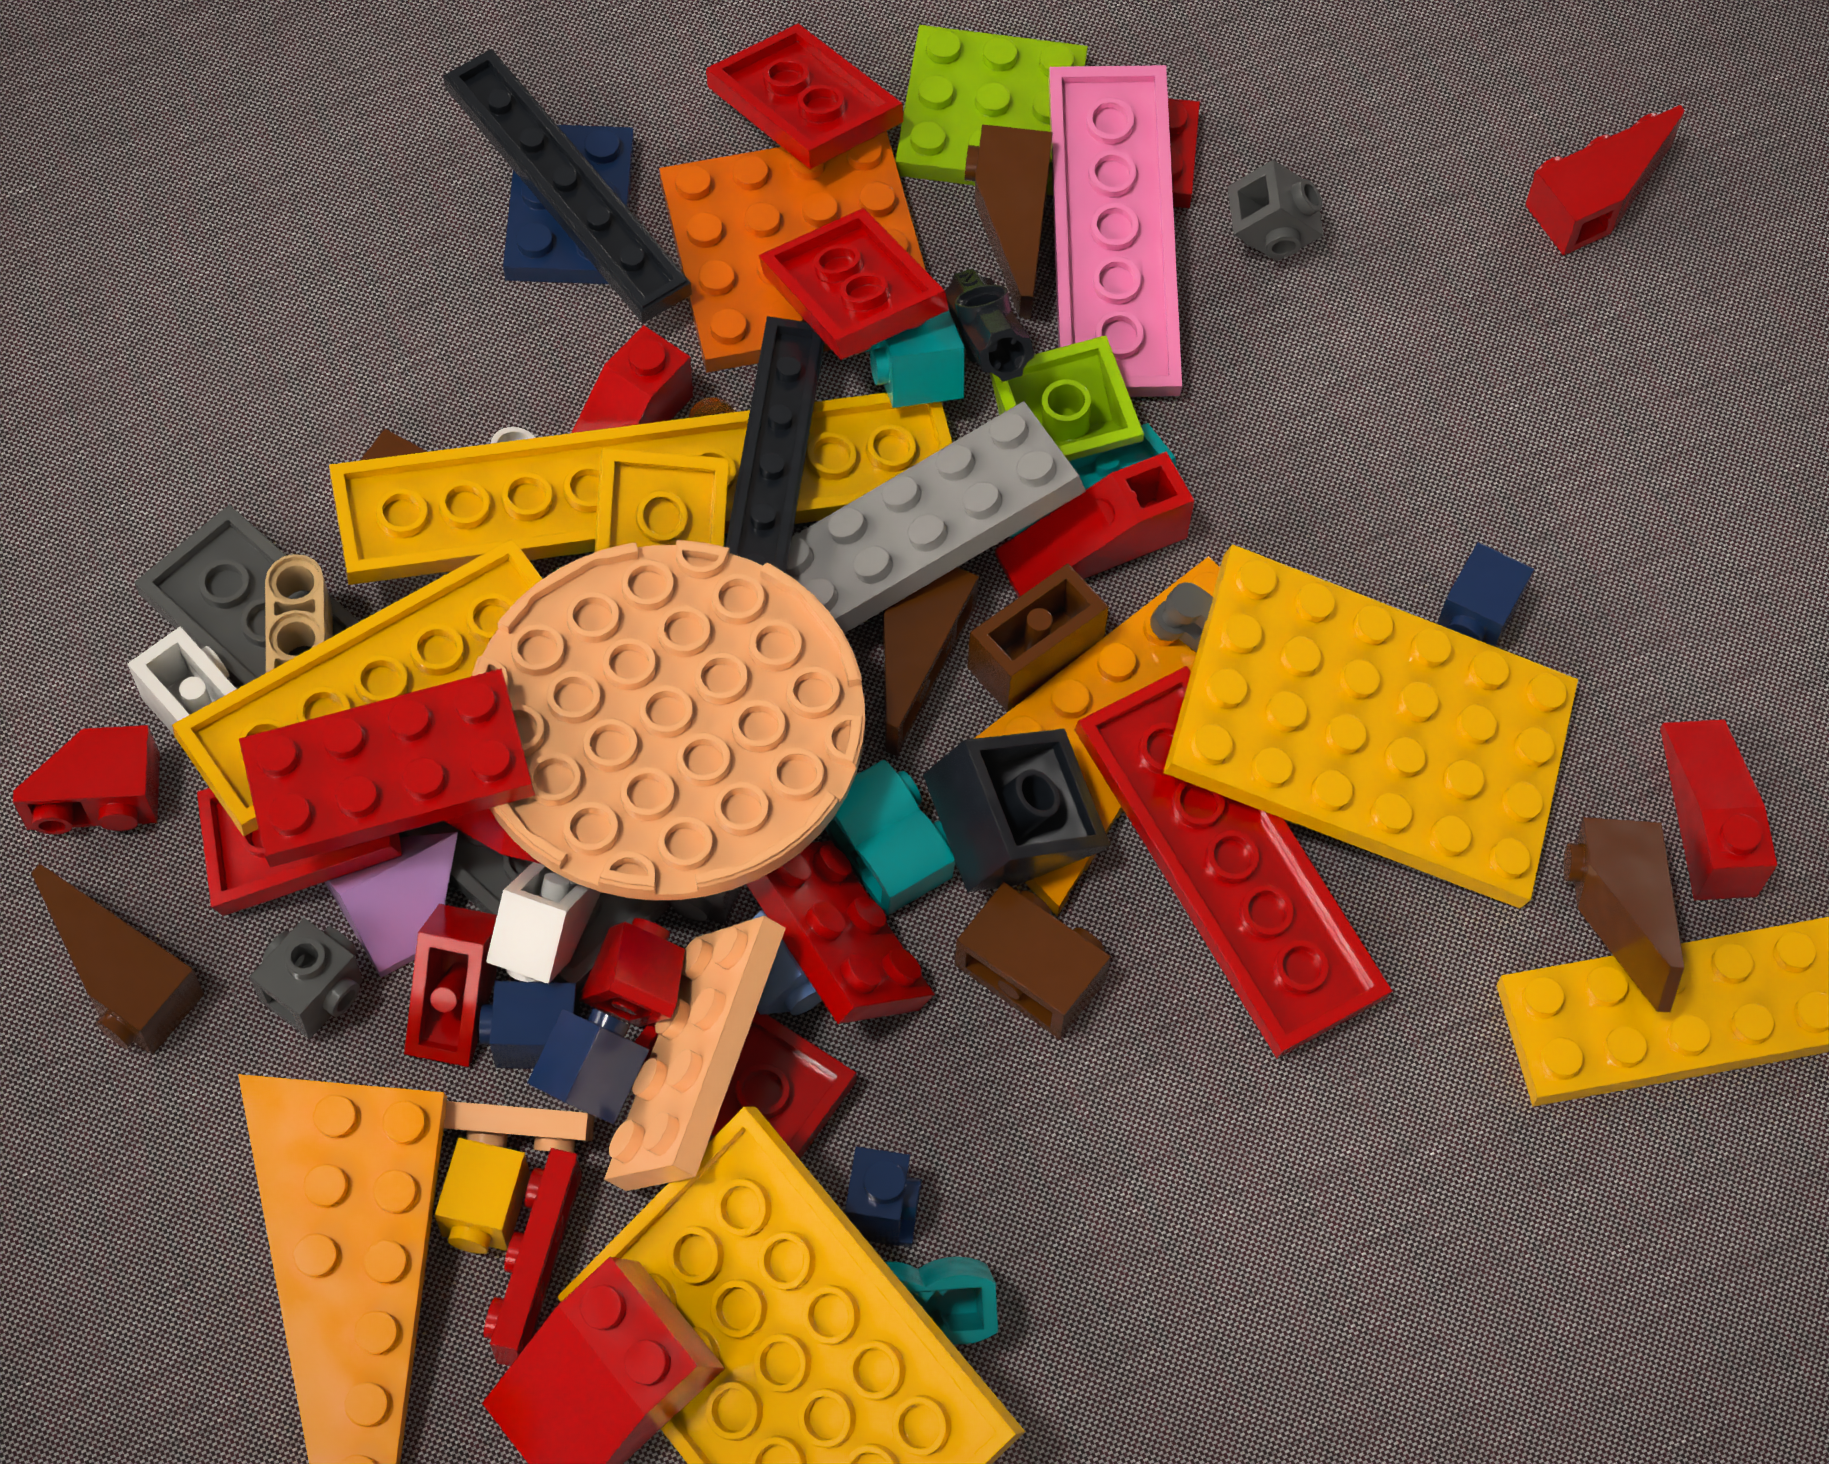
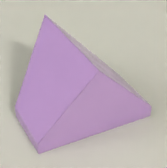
M458 832L399 837L402 856L325 882L380 978L415 960L418 931L438 904L445 905Z

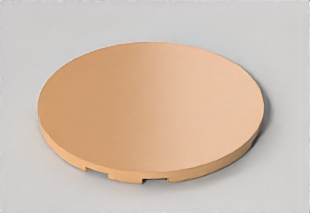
M677 540L676 545L637 547L636 543H629L579 558L557 569L523 594L497 623L498 629L490 639L483 655L477 658L472 676L502 668L536 795L489 809L514 842L532 858L551 871L579 885L602 893L653 901L684 900L733 890L758 880L790 861L820 835L844 802L857 774L864 742L865 702L861 673L854 652L844 632L824 605L794 578L769 563L762 566L752 560L731 554L728 547Z

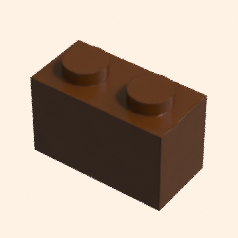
M1067 563L970 632L967 668L1008 712L1104 638L1109 606Z
M1003 882L957 938L954 966L1060 1040L1105 984L1111 956L1105 953L1103 944L1093 934L1079 927L1072 930L1052 916L1049 906L1037 895L1025 890L1019 893Z

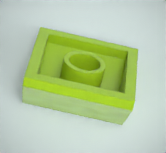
M1106 335L1034 354V358L1024 367L1023 375L1002 382L998 376L990 373L999 415L1024 401L1068 461L1144 441L1143 430Z

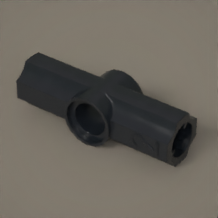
M974 268L955 273L953 281L945 290L950 315L963 337L967 358L971 362L979 363L983 372L993 373L998 376L1002 382L1022 376L1024 367L1034 358V352L1028 334L1012 311L1007 288L1002 285H996L991 278L982 277L977 274Z

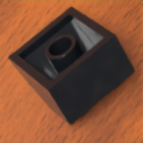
M1065 729L967 739L923 774L967 893L999 888L1003 882L1009 886L1019 885L1104 851L1110 846Z

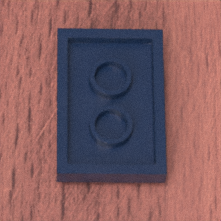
M557 125L629 209L635 143L633 127ZM513 170L503 262L505 281L609 284Z

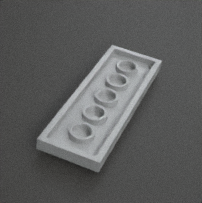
M1023 401L792 537L786 574L810 591L831 613L842 631L846 633L1086 491L1078 473Z

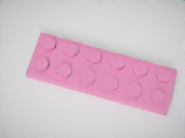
M1166 65L1050 67L1049 106L1050 132H1053L1051 159L1058 347L1106 335L1130 397L1180 396L1182 372Z

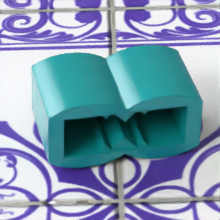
M882 760L855 776L847 797L834 818L825 827V830L835 846L849 859L872 899L888 916L952 879L955 859L941 822L937 820L932 823L919 809L918 806L922 803V798L913 779L905 771L897 773L886 760Z
M945 1257L931 1261L917 1269L900 1262H885L952 1344L979 1342L998 1332L996 1282L986 1263L968 1257Z

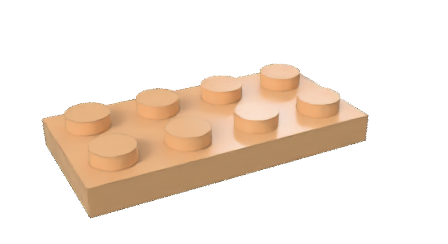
M761 916L696 937L687 945L675 1010L670 1019L656 1022L655 1030L658 1033V1037L650 1058L642 1065L633 1083L632 1091L636 1096L627 1120L619 1126L611 1140L609 1155L612 1159L604 1180L625 1191L696 1177L784 935L785 927L766 916Z

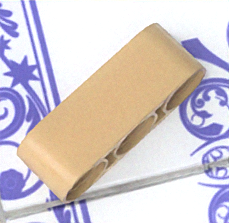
M292 554L284 556L274 562L267 571L265 580L266 673L296 657L288 655L293 649L301 646L313 648L333 637L332 604L322 569L314 559L306 555ZM298 591H310L309 594L302 598H288Z

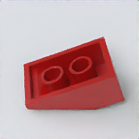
M610 1256L557 1305L482 1404L528 1464H623L713 1381L725 1367L639 1261Z

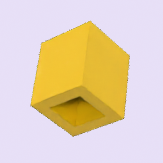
M458 1137L435 1211V1218L441 1235L448 1237L450 1245L475 1254H485L488 1252L489 1247L507 1251L530 1178L525 1152Z

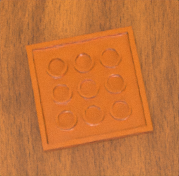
M887 131L812 169L806 167L783 147L659 168L660 184L681 271L691 282L692 295L688 297L706 373L758 364L767 316L806 322L764 276L759 255L865 208L926 271ZM825 343L823 351L831 350L829 346Z

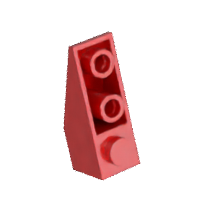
M1681 105L1659 115L1657 113H1649L1640 118L1632 127L1613 136L1609 134L1601 135L1592 140L1584 149L1564 158L1561 156L1553 157L1544 162L1535 171L1525 206L1563 256L1614 231L1672 147L1685 113Z
M1167 451L1110 473L1086 489V492L1065 503L997 548L995 556L1018 598L1067 563L1082 579H1085L1186 539L1195 500Z

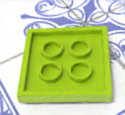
M919 25L895 160L899 176L975 186L974 181H965L968 145H980L982 124L1050 132L1049 68L1085 66L1088 46ZM1050 158L1046 195L1053 196L1052 159Z

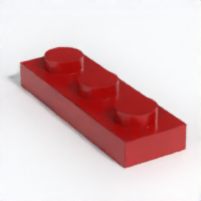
M551 1148L545 1168L535 1167L531 1173L524 1200L525 1208L532 1209L524 1233L515 1231L511 1237L504 1263V1271L511 1273L504 1298L496 1296L493 1298L484 1325V1338L491 1339L490 1346L495 1361L498 1364L511 1366L534 1336L582 1178L578 1154Z

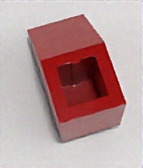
M149 726L81 729L13 790V804L26 829L57 835L67 833L74 827L101 826L112 831H127L137 827L138 824L158 823L160 752Z

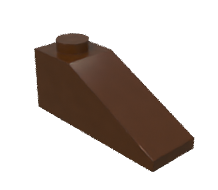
M982 124L980 145H968L965 181L975 182L974 203L1018 316L1023 319H1031L1053 132Z
M956 567L883 610L886 752L898 756L971 618L977 604L979 576Z
M1583 817L1577 843H1567L1563 866L1565 881L1574 882L1577 909L1657 1012H1671L1683 974L1684 962L1662 823Z
M39 863L31 872V875L87 994L100 1016L96 1025L106 1036L123 1048L127 1049L134 1042L153 1055L205 995L194 970Z

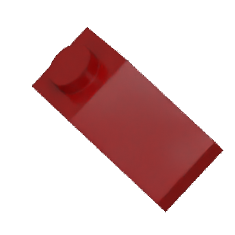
M643 325L604 364L571 433L670 421L693 397L691 357Z
M438 904L418 931L404 1055L469 1067L472 1063L479 1039L482 1004L489 1003L496 978L497 966L487 963L486 960L497 915Z
M634 918L632 924L624 921L609 928L579 1001L636 1027L670 1019L677 1004L685 949L669 942L668 939L671 933L664 927L651 921Z

